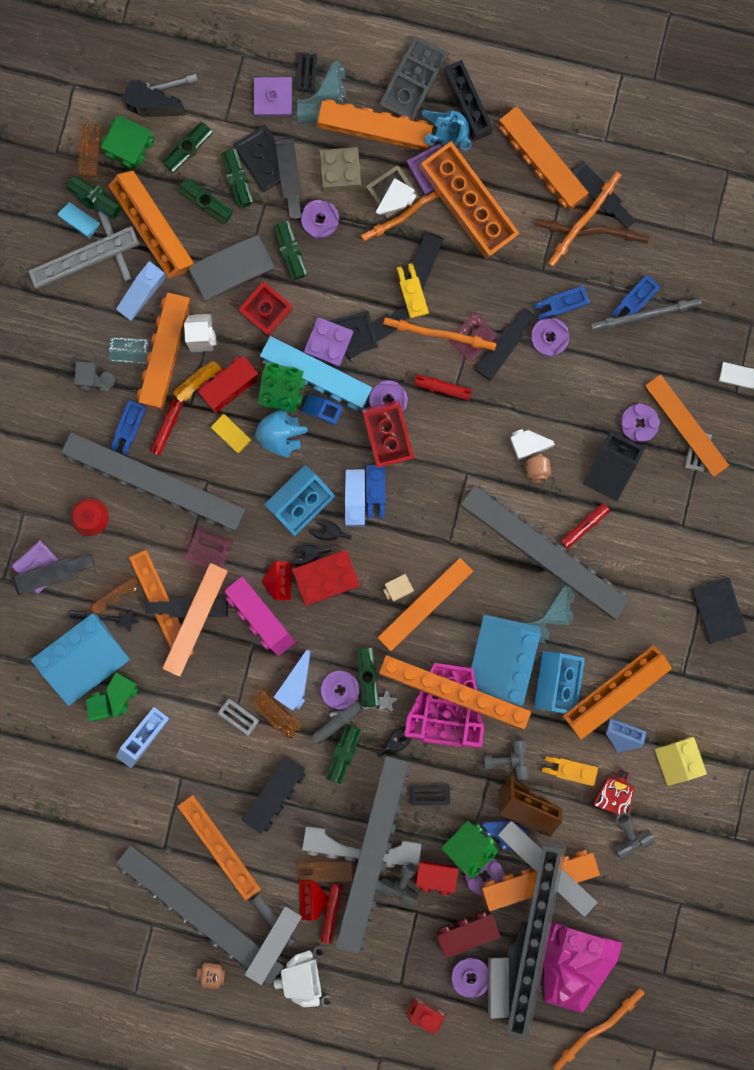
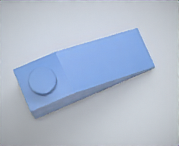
M149 261L138 274L116 310L132 321L167 278L165 273Z
M365 469L346 470V527H365Z
M308 650L305 651L274 696L275 699L293 711L295 708L299 710L305 701L303 696L305 695L311 654Z
M153 707L121 746L116 758L132 768L169 718Z

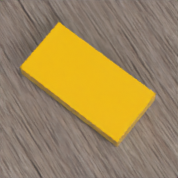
M225 414L211 426V429L238 454L252 441Z

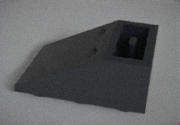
M131 80L121 99L125 109L141 117L185 116L186 114L180 99L174 96L169 98L164 95L163 91L157 88L152 90L147 87L146 83L140 80L136 82Z
M610 431L583 485L618 501L645 448Z

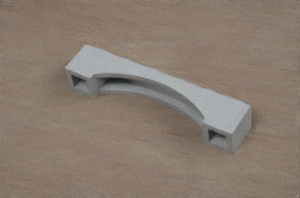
M306 826L302 850L306 851L307 855L318 856V853H325L327 858L337 859L338 855L345 856L344 860L356 862V858L359 859L360 849L348 847L337 842L325 833V828ZM402 840V844L390 848L389 854L384 855L383 861L386 862L387 867H395V864L403 865L405 862H412L418 867L422 844Z

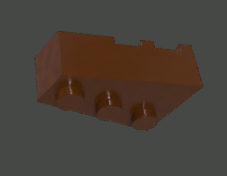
M510 774L499 789L500 815L520 823L522 826L529 827L540 834L551 837L562 823V809L544 796L538 797L529 791L531 787L528 785L522 786L515 781L516 777Z

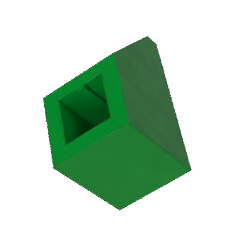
M115 673L106 689L113 716L119 718L120 715H125L129 708L127 705L130 698L134 699L139 690L137 689V683L119 673Z

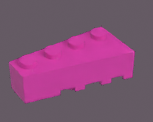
M243 577L239 578L225 590L228 595L226 600L232 607L235 605L238 607V615L243 621L248 620L250 622V630L255 636L259 634L262 637L260 642L266 650L270 648L277 656H280L296 643Z

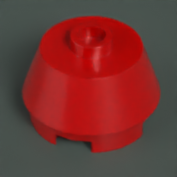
M86 498L80 500L71 511V524L78 533L84 536L97 535L107 526L109 519L108 510L97 499Z

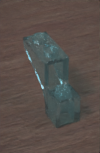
M340 61L332 63L319 91L313 97L297 100L299 124L316 123L319 105L322 101L329 99L336 101V104L343 103L342 97H346V85L342 86L341 79H345V67H341Z
M566 586L561 589L541 620L522 622L541 627L538 643L544 644L545 639L549 640V628H546V624L568 626L570 622H573L574 611L570 610L571 602L574 603L575 591H571L572 586Z

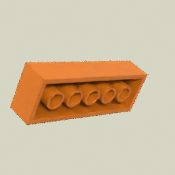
M452 141L420 164L419 170L485 259L492 256L520 234Z

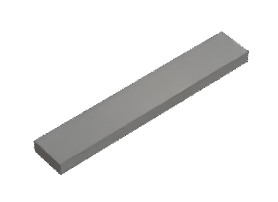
M131 226L31 269L28 272L35 289H38L136 247L140 243Z
M510 821L498 836L538 873L542 849ZM562 869L558 893L585 917L598 902Z

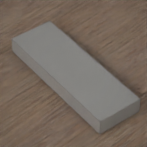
M508 957L488 958V1018H509Z

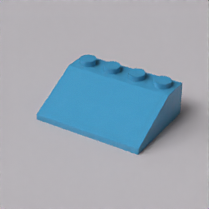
M92 613L31 659L41 675L68 706L131 660L95 613Z
M484 614L471 666L474 671L477 691L514 705L523 706L541 634V627Z

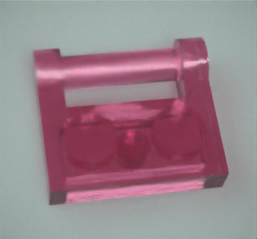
M476 312L470 315L471 318L455 332L464 335L477 323L480 327L470 337H481L482 340L493 342L498 337ZM448 339L469 362L485 349L482 347L479 349L474 348L470 344Z
M197 528L185 560L208 568L210 563L224 568L234 541L230 539L224 540L203 532V529ZM202 539L224 547V550L221 553L200 545L198 542Z

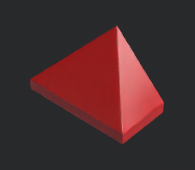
M274 561L261 581L274 600H291V562Z
M299 881L300 916H302L300 920L315 921L326 906V900H329V897L315 881Z

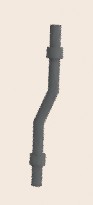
M700 298L690 301L682 300L677 301V304L623 317L605 318V321L592 323L591 329L592 331L605 328L609 330L618 325L676 311L685 312L689 308L702 306Z

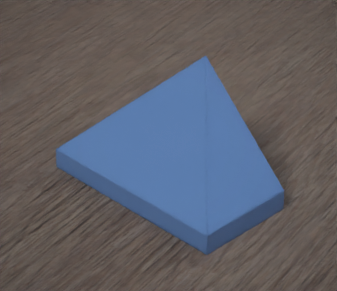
M610 718L606 735L616 751L620 753L642 748L646 731Z

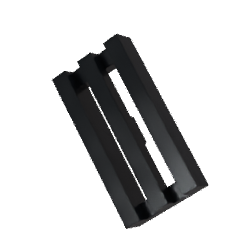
M299 52L296 91L315 92L318 54H303ZM302 59H306L304 87H301ZM310 59H313L311 87H308Z
M450 785L411 786V805H450ZM446 789V793H415V790ZM415 797H446V801H415Z

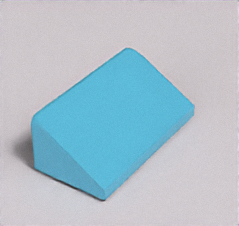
M70 202L57 215L61 220L88 239L91 238L100 226L99 222Z

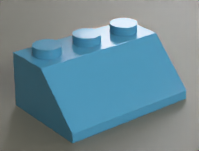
M304 465L264 505L296 536L336 496L311 469Z
M543 651L534 709L566 714L579 702L585 658Z

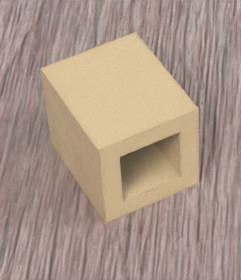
M406 574L386 583V589L383 590L387 599H392L393 602L414 592Z

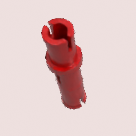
M419 374L416 376L414 386L429 389L432 393L436 391L467 401L470 399L472 389L439 381L436 377L432 379Z
M172 399L167 414L163 416L164 421L150 452L161 456L173 426L178 422L177 417L184 405L183 403Z
M602 503L591 514L588 513L586 518L561 539L560 542L566 549H569L593 526L599 525L598 522L611 512L610 509Z
M331 883L329 900H326L327 910L320 942L333 943L338 909L341 907L340 898L343 885Z

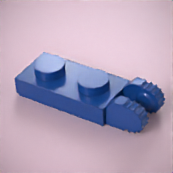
M646 275L621 301V304L611 315L613 317L617 316L624 307L630 311L627 315L637 313L661 287Z
M580 286L549 297L547 300L533 306L535 310L547 305L550 306L551 311L537 316L540 321L589 305L590 302L584 286Z
M131 400L128 401L114 434L115 438L111 446L112 451L117 450L120 438L126 440L122 449V455L126 456L128 454L131 443H133L147 410L146 406Z
M366 465L368 519L373 517L372 504H380L379 516L380 519H384V504H386L385 466L377 468V465Z

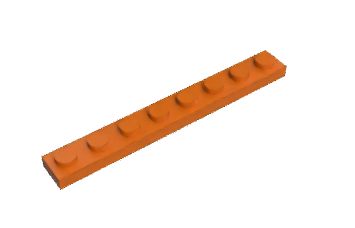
M387 655L379 672V675L523 731L531 714L529 710Z

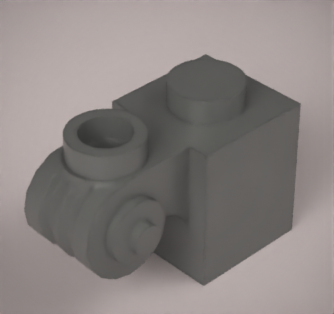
M76 362L74 385L81 391H91V388H99V392L109 393L110 389L115 385V378L109 372H104L98 377V366L96 363Z

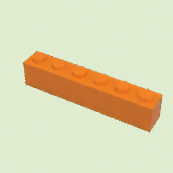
M329 99L322 101L319 105L316 128L419 151H426L429 148V144L424 143L423 140L427 134L432 133L433 125H428L426 121L418 120L415 122L405 116L397 118L387 112L375 113L369 108L358 109L352 104L340 105L336 104V101Z
M517 106L499 120L498 129L501 134L508 136L512 147L522 153L525 163L532 165L535 169V175L540 180L543 179L546 182V188L551 194L555 193L559 198V204L564 209L567 208L571 211L587 198L589 192Z
M132 170L117 175L108 186L167 277L172 279L185 274L188 271L187 268L194 263L135 172Z
M167 292L166 297L162 298V314L157 317V333L153 334L151 340L153 349L152 352H148L146 363H149L148 368L143 371L141 379L144 381L142 389L139 388L137 393V399L141 405L163 411L184 331V323L191 304V300L188 297Z
M653 645L564 714L563 718L572 731L582 740L672 668L665 656Z
M587 850L575 853L576 857L573 858L564 856L562 869L577 883L600 876L592 852L587 853ZM532 868L521 870V874L517 876L508 874L503 876L501 881L495 882L494 879L484 882V886L480 887L486 909L492 911L532 898L537 872L532 870Z

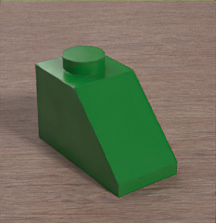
M102 692L91 694V698L86 699L89 722L113 717L108 695H102Z

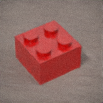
M263 281L238 310L246 320L269 338L293 311V306Z
M419 860L415 882L416 887H419V891L431 892V889L438 890V894L450 895V892L455 893L458 867Z

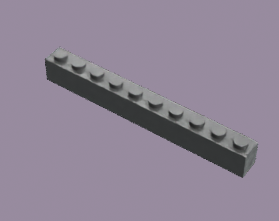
M72 432L61 452L66 456L65 460L75 464L78 461L83 464V468L89 471H93V469L101 471L99 475L110 479L112 476L118 479L117 483L126 487L130 484L135 487V491L144 495L145 492L152 494L151 498L162 502L164 499L170 502L169 506L178 510L182 507L187 510V514L196 518L200 515L205 518V522L211 525L218 523L222 525L221 529L232 533L233 530L238 532L247 512L246 509Z
M481 486L478 488L473 487L460 505L463 509L613 620L618 618L630 601L627 599L628 595L620 589L618 591L611 587L612 583L607 579L602 578L601 580L598 578L595 570L589 566L587 568L582 566L580 559L574 555L571 557L565 553L566 549L558 543L556 545L552 544L549 541L551 539L543 532L540 534L534 530L535 526L527 520L525 522L521 521L518 518L520 516L512 509L509 511L503 507L504 503L499 499L490 498L488 496L489 492Z
M389 756L385 757L336 949L359 954L360 950L364 951L366 939L363 938L365 930L369 931L371 919H368L369 912H374L377 900H373L374 893H379L381 881L378 880L379 874H384L386 862L383 861L384 855L389 854L391 843L388 842L389 836L394 835L396 824L393 823L394 816H399L401 805L398 804L399 797H404L406 785H403L404 778H409L411 766H408V761Z
M546 841L542 847L507 1035L526 1039L531 1032L566 845Z
M133 844L130 845L116 863L119 866L118 870L126 876L128 874L134 878L133 882L142 888L144 886L150 890L148 892L150 896L156 900L160 898L165 902L164 906L169 911L173 912L175 910L179 913V918L186 924L190 922L194 925V930L198 934L208 936L210 938L209 942L213 946L223 948L226 951L224 954L233 961L237 959L241 963L240 967L247 972L261 945ZM279 959L274 963L263 985L265 983L270 985L285 964Z

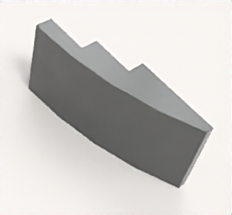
M415 36L398 70L395 71L380 105L414 121L449 53Z
M256 235L217 252L187 269L204 302L273 271L275 266L259 235Z

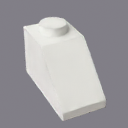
M394 178L376 214L383 215L404 209L407 205L411 206L416 198V195H414L415 190Z
M523 429L513 432V436L509 439L517 460L542 452L555 445L552 440L529 430L524 432Z

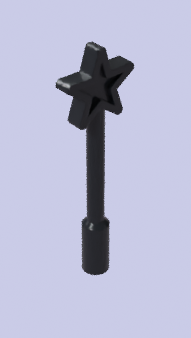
M130 610L127 615L119 612L120 617L98 615L101 620L119 622L117 626H126L129 632L131 631L132 624L139 623L138 620L132 618L133 610ZM70 611V618L86 619L91 615L82 611Z

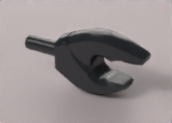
M323 520L317 522L318 525L326 527V532L324 533L309 530L311 535L325 541L337 540L338 537L351 540L352 535L340 532V527L331 521Z
M302 545L295 549L294 553L304 552L306 554L305 558L291 561V564L303 566L314 562L319 558V554L332 552L331 547L318 550L315 545Z
M406 726L400 727L391 733L386 741L387 746L376 753L378 757L389 750L392 753L399 752L411 742L410 738L404 742L398 739L399 735L405 732Z

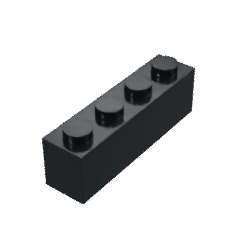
M460 60L444 68L445 79L461 114L470 125V134L473 140L477 141L491 135L493 126L463 61Z
M286 756L242 821L260 834L263 831L268 832L273 824L271 819L274 815L279 816L284 808L281 804L285 799L289 800L295 792L292 788L296 783L300 784L305 778L306 774L303 773L305 768Z

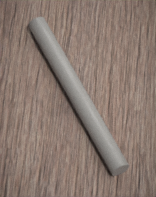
M99 211L98 215L108 237L114 234L108 217ZM122 253L115 255L124 281H131L132 278Z

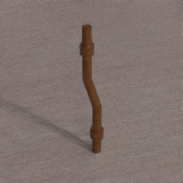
M536 219L535 226L549 229L550 232L554 233L558 231L568 234L572 229L570 226L559 224V222L553 220L549 222ZM605 225L580 229L576 235L580 237L605 233L625 238L626 241L630 242L634 240L648 243L649 236L635 233L634 230L627 229L625 231Z

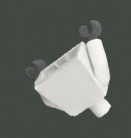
M316 946L313 951L308 950L296 954L287 962L286 968L281 970V977L274 979L275 989H283L286 998H291L294 1003L302 1007L319 1006V1004L329 1007L331 1003L323 1002L325 998H331V996L326 993L321 995L316 959H313V957L322 958L325 955L318 956L316 954V950L322 948L321 946Z

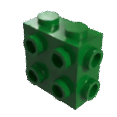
M118 115L116 119L111 121L108 135L102 138L100 143L104 156L113 161L117 159L126 168L131 169L133 167L137 169L139 165L144 163L145 153L154 143L153 132Z
M266 362L262 374L258 404L286 410V412H295L296 407L301 406L303 395L300 394V390H304L306 379L303 378L304 371L295 367H285L277 363Z
M467 821L441 849L466 875L473 879L495 857L499 850L494 846L496 842L489 835L486 837L483 835L485 831L477 823L473 825L470 821Z

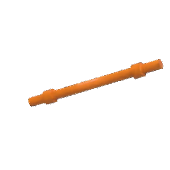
M616 171L608 183L605 182L601 188V193L590 209L572 227L563 242L559 243L555 248L556 252L548 262L552 267L556 265L562 255L566 254L570 243L580 229L597 212L606 197L612 194L614 186L622 176L619 172Z
M433 191L419 198L399 216L383 224H377L371 230L361 234V240L364 242L374 236L379 237L383 235L384 231L404 222L422 205L438 198L439 195L436 191Z
M386 317L384 319L383 325L398 328V331L405 332L406 330L425 336L451 339L470 344L474 348L479 349L482 347L495 351L496 343L482 340L481 337H470L450 331L428 329L407 323L408 321L402 319L400 321Z
M639 988L630 998L627 997L622 1002L623 1005L607 1021L585 1032L570 1049L567 1048L552 1068L560 1070L567 1062H571L575 1058V1054L591 1038L613 1027L628 1010L631 1011L635 1007V1003L645 992Z

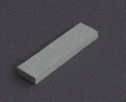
M284 907L245 973L246 977L259 985L263 984L302 916Z

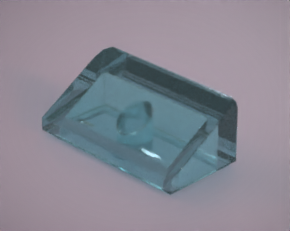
M111 337L108 350L109 360L146 363L149 340Z

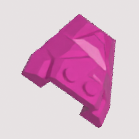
M434 663L430 671L431 673L477 690L473 668ZM421 691L407 716L404 737L420 740L423 743L457 748H482L484 723L482 722L481 714Z
M552 922L543 964L544 1001L583 1013L617 963L622 942L605 937L601 938Z

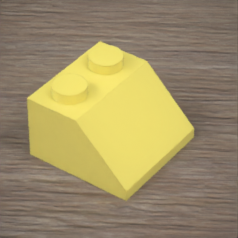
M694 737L654 749L667 786L689 781L707 774Z

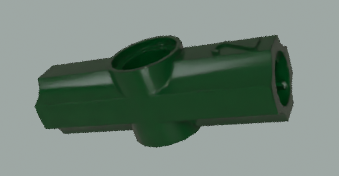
M201 121L186 137L180 139L178 145L162 160V163L171 172L175 173L189 158L195 156L197 150L213 134L212 130ZM191 144L192 148L189 151L183 150L184 145Z
M226 150L221 153L227 171L226 176L230 188L233 190L238 208L248 207L254 202L248 187L249 182L244 167L242 168L237 150Z
M73 176L67 184V190L82 199L83 204L90 210L97 209L111 219H115L122 210V206L108 197L105 190L98 185L91 186L78 176Z
M188 178L180 185L178 192L197 205L201 211L207 212L223 225L229 221L233 210L213 197L210 192L205 191ZM209 198L211 201L208 205H202V199Z
M289 221L278 223L274 226V230L292 281L302 279L307 276V272Z
M373 648L358 649L356 651L363 708L380 706ZM366 673L373 674L371 682L363 681V676Z
M346 724L341 740L337 743L333 753V760L326 779L338 784L342 783L348 765L350 766L356 751L355 747L361 734V729Z

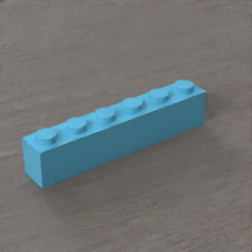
M271 336L260 355L264 365H266V362L277 363L281 366L295 367L304 371L305 385L309 383L314 386L313 389L321 394L326 392L331 395V399L337 402L342 400L348 403L347 407L355 411L364 408L372 391V387Z

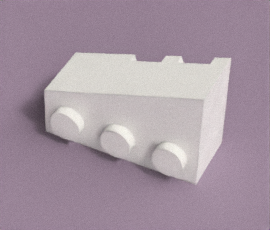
M211 313L188 315L184 328L185 343L190 352L213 351V345H217L216 334L212 327Z

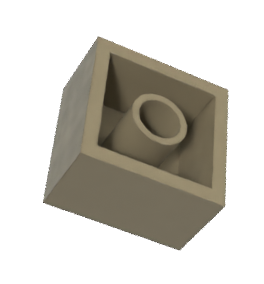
M358 147L320 150L324 193L361 190Z
M398 165L366 186L378 205L382 202L394 178L413 188ZM416 191L414 192L416 198L414 199L413 203L419 199V196L416 193ZM403 209L390 212L384 215L387 219H390Z

